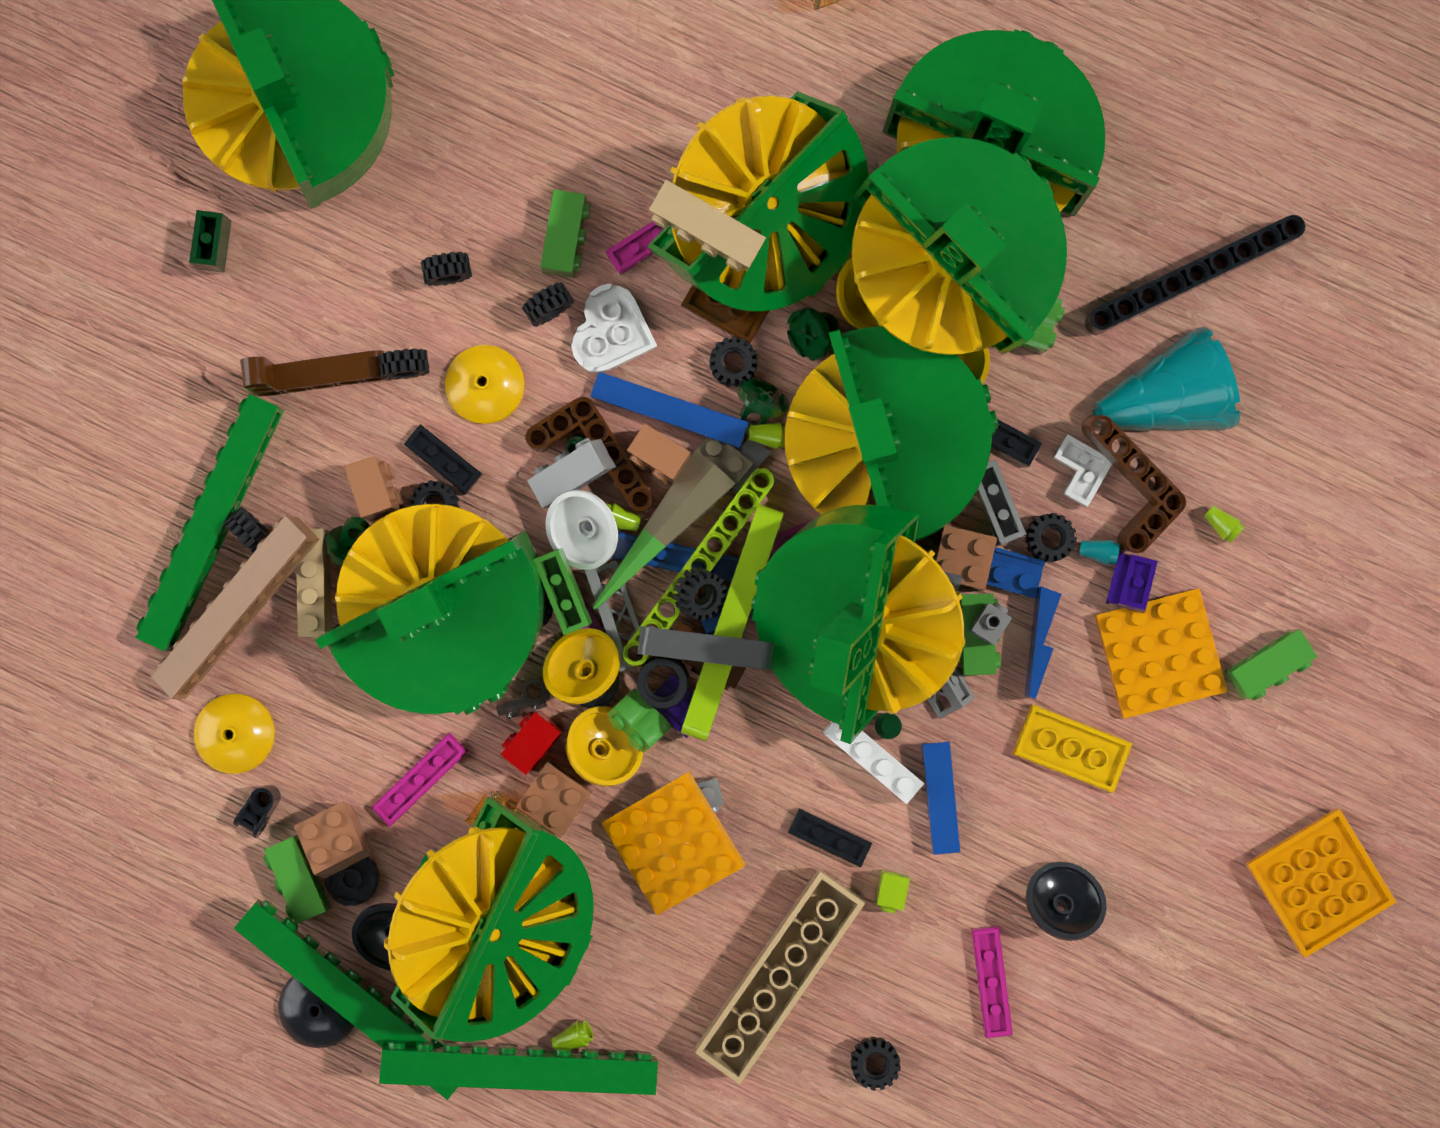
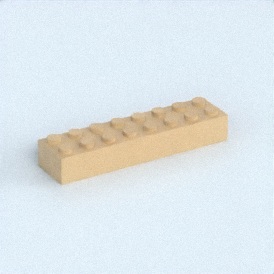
M818 868L696 1044L695 1053L732 1080L741 1084L865 905L864 900Z

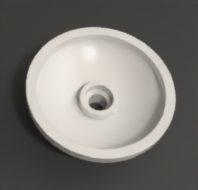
M572 490L558 496L548 509L546 533L549 543L554 551L563 548L570 566L582 570L595 569L605 564L612 557L618 541L617 524L611 510L599 497L587 491Z

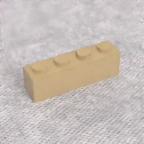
M665 180L649 208V215L653 216L652 222L665 229L667 226L677 230L676 235L688 243H691L692 240L702 245V251L712 257H716L717 254L727 259L726 264L739 272L742 269L748 271L766 237L668 180Z
M310 529L320 540L296 567L299 638L319 637L332 628L330 555L328 552L326 554L324 550L329 530Z

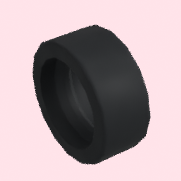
M654 656L641 667L637 677V689L641 698L647 704L656 708H669L677 705L684 698L689 686V673L686 666L679 659ZM658 666L670 667L678 675V689L670 696L660 697L649 689L648 675Z

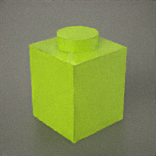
M881 870L875 897V903L880 906V910L889 913H896L897 909L904 911L910 882L908 875Z

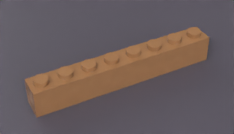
M285 515L274 524L273 531L268 537L258 543L257 550L253 555L242 562L238 573L224 584L223 591L218 597L207 604V610L203 615L192 622L187 634L173 645V650L167 658H164L157 664V670L152 674L151 678L171 699H186L320 540L298 517Z

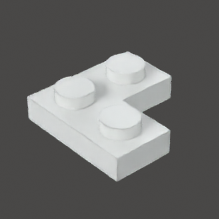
M1067 434L1053 459L1075 471L1063 495L1086 508L1089 506L1112 463L1100 452Z

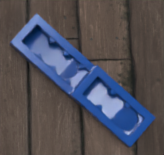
M1042 586L1038 587L1035 599L1025 696L1036 699L1054 649L1044 645L1062 595Z
M950 742L923 744L921 751L933 855L960 853Z

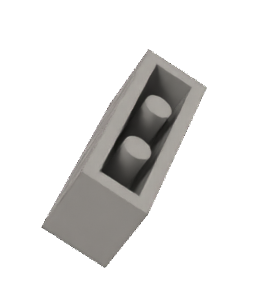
M586 438L575 445V451L571 453L566 451L555 457L554 460L556 462L551 466L546 464L534 471L535 476L527 481L542 509L550 507L552 502L561 494L572 490H580L616 467L601 439L590 441L589 438Z
M991 461L987 465L983 480L976 493L994 537H997L996 542L1000 546L1025 536L1026 532L997 461Z

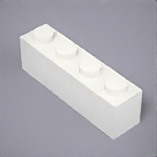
M831 721L822 731L823 734L906 804L923 786L924 783L863 731L851 744L840 741L842 730L839 729V724Z

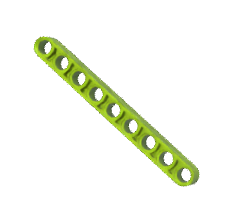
M759 468L750 475L641 626H654L669 630L681 613L680 608L675 605L677 600L674 599L673 595L678 594L674 590L675 585L680 583L678 579L680 577L686 578L684 573L686 571L691 572V564L695 561L703 562L706 570L712 571L757 509L758 504L762 502L772 488L774 476L770 470ZM758 476L764 477L768 483L767 487H757L754 483V478ZM742 497L750 499L752 508H741L738 503L739 499ZM727 518L733 519L737 524V528L733 531H728L724 528L723 521ZM717 540L721 544V550L719 552L710 551L707 547V542ZM663 604H669L674 608V615L672 617L666 618L660 614V607ZM640 627L623 651V660L630 667L641 666L650 656L643 654L642 659L637 662L631 661L628 658V650L633 647L638 648Z
M758 504L714 635L742 638L752 609V600L757 591L755 577L760 569L762 570L767 564L784 514L783 512ZM704 662L681 730L682 734L705 742L707 741L732 665Z

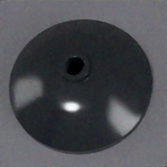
M1069 862L1046 864L1034 873L1027 885L1026 904L1034 922L1050 936L1065 941L1082 940L1095 933L1104 921L1107 909L1104 891L1100 883L1090 872L1076 864ZM1057 905L1063 906L1064 911L1059 910Z
M379 903L364 909L357 916L352 927V941L358 953L366 961L376 967L391 971L388 950L384 947V939L389 936L390 924L397 904Z
M294 977L290 978L284 986L279 999V1016L286 1032L298 1043L312 1048L329 1047L346 1038L355 1027ZM312 1006L319 1008L318 1015L311 1012Z

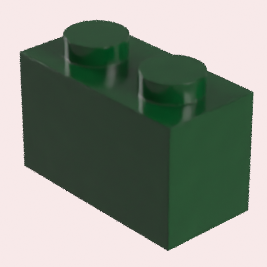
M196 210L189 263L198 270L225 273L232 222L226 215L218 212Z

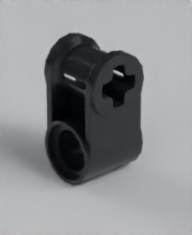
M265 785L255 789L237 814L233 825L236 827L240 825L253 833L252 836L257 839L266 828L271 815L280 802L281 794L279 789L273 785ZM262 792H266L270 796V803L268 805L264 804L260 799Z

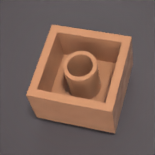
M644 423L627 449L630 456L629 460H631L632 464L643 471L646 467L651 469L653 477L665 485L668 482L674 483L691 457L690 451Z
M372 456L344 466L361 518L374 521L401 509L400 504H403L399 489H394L391 479H394L395 476L390 463L386 464L385 460Z
M946 525L940 530L934 560L944 572L961 575V587L983 591L986 589L997 537Z
M550 760L545 764L516 807L561 838L591 796L593 790Z
M343 801L294 826L311 869L316 876L327 878L373 854L353 806Z

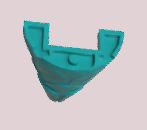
M1200 327L1189 331L1163 353L1156 355L1135 374L1128 375L1093 404L1095 409L1092 412L1093 415L1108 416L1124 431L1148 432L1151 429L1224 431L1236 427L1240 421L1241 412L1239 410L1236 411L1235 404L1240 402V396L1233 368L1219 340H1212L1210 336H1213V332L1210 329Z

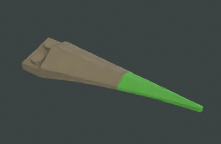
M706 438L685 464L593 605V609H598L666 546L736 487L754 464L733 446Z

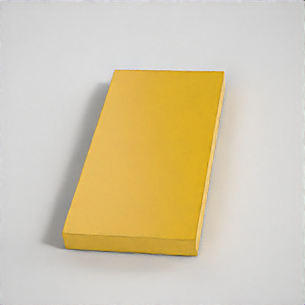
M1031 704L1012 754L1114 793L1133 743Z

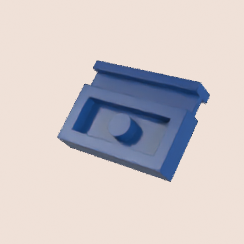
M995 547L987 586L1035 599L1046 561Z

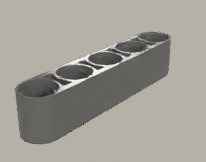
M640 626L637 654L771 670L774 643Z

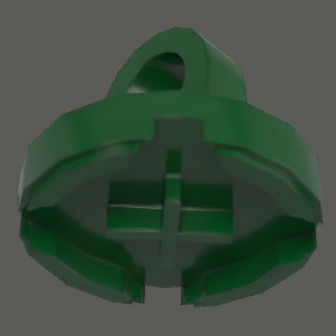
M809 307L793 312L787 324L790 323V330L787 331L791 346L798 355L803 358L808 357L811 361L827 355L832 344L829 333L839 330L838 321L832 314L827 312L819 313Z
M755 378L749 379L747 382L743 380L737 392L740 400L744 403L740 412V418L743 421L749 422V425H763L767 423L769 417L778 418L784 416L789 408V401L785 394L782 393L780 396L776 393L777 388L774 385ZM751 413H758L761 415L760 418L755 421H750L747 419V416Z
M350 517L346 519L343 526H338L328 533L324 550L326 554L328 552L331 556V561L342 567L353 544L370 527L366 520L360 517Z

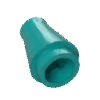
M1081 540L1079 556L1087 557L1107 566L1109 564L1116 565L1120 544L1113 543L1114 540Z

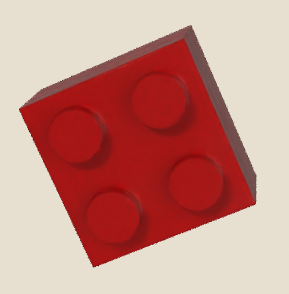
M541 710L535 713L532 711L528 712L519 723L522 729L517 734L515 732L511 733L501 745L504 751L500 755L525 775L533 771L565 731Z

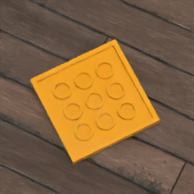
M1200 588L1148 601L1145 613L1120 608L1094 615L1122 719L1228 692Z
M690 771L601 823L656 915L663 913L746 865Z
M1335 808L1245 863L1300 955L1304 958L1397 903L1342 811L1338 808Z

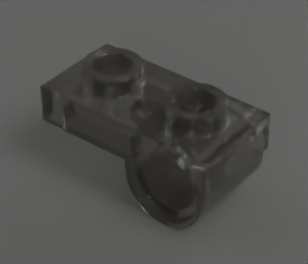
M530 679L522 686L521 694L523 698L498 705L496 709L498 716L506 715L507 719L523 715L521 709L530 706L533 711L548 707L547 701L553 698L543 680ZM532 683L540 685L542 693L537 699L530 697L528 694V688Z

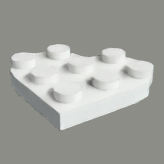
M605 284L597 287L589 294L584 308L586 322L577 328L571 345L574 358L581 367L590 373L606 372L658 348L634 297L627 289L621 286Z

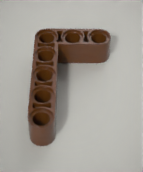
M365 351L274 364L265 357L243 358L240 360L243 387L258 396H274L384 380L381 378L379 355L384 353V351Z
M576 398L527 430L525 434L527 444L534 451L543 452L579 429H582L590 441L598 440L591 437V431L594 427H603L605 434L601 440L606 450L616 449L619 451V457L614 461L616 467L609 471V474L635 512L644 513L651 508L653 499L649 490L600 412L589 398ZM582 404H587L591 407L590 413L585 417L577 415V409ZM560 418L568 420V426L563 431H557L554 428L556 420ZM537 432L545 434V441L541 445H534L532 443V437ZM630 471L633 473L634 478L630 484L619 482V476L622 472ZM643 493L648 497V502L645 506L637 507L633 504V498L636 494Z
M1090 415L1082 422L1081 429L1084 436L1148 500L1146 505L1129 521L1117 537V542L1124 551L1142 553L1185 509L1186 497L1111 418L1105 415ZM1097 420L1101 423V431L1098 434L1095 433L1093 428ZM1117 439L1120 446L1115 453L1112 450V443ZM1133 458L1137 460V468L1134 471L1130 468ZM1151 477H1154L1155 486L1150 490L1148 482ZM1171 495L1173 498V504L1170 508H1168L1166 501L1167 498ZM1153 514L1155 517V523L1150 528L1148 525V519ZM1133 534H1135L1137 536V542L1132 547L1130 545V538Z

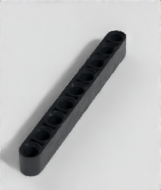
M1289 215L1119 296L1089 313L1085 319L1086 329L1092 334H1102L1276 251L1303 235L1306 228L1305 221L1298 215ZM1285 224L1292 226L1294 235L1287 233ZM1261 236L1269 238L1270 246L1262 243ZM1238 247H1242L1246 250V258H1243L1238 254ZM1214 258L1222 261L1223 269L1215 267ZM1191 269L1199 273V281L1190 277ZM1166 281H1171L1175 284V292H1171L1166 288ZM1142 292H1147L1152 296V303L1143 301ZM1122 303L1128 307V315H1123L1118 311V304ZM1094 315L1102 316L1105 320V325H1096Z

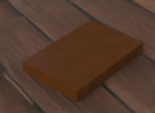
M694 286L690 288L681 304V307L732 337H737L740 340L741 338L745 339L748 344H751L770 310L745 311L726 306Z

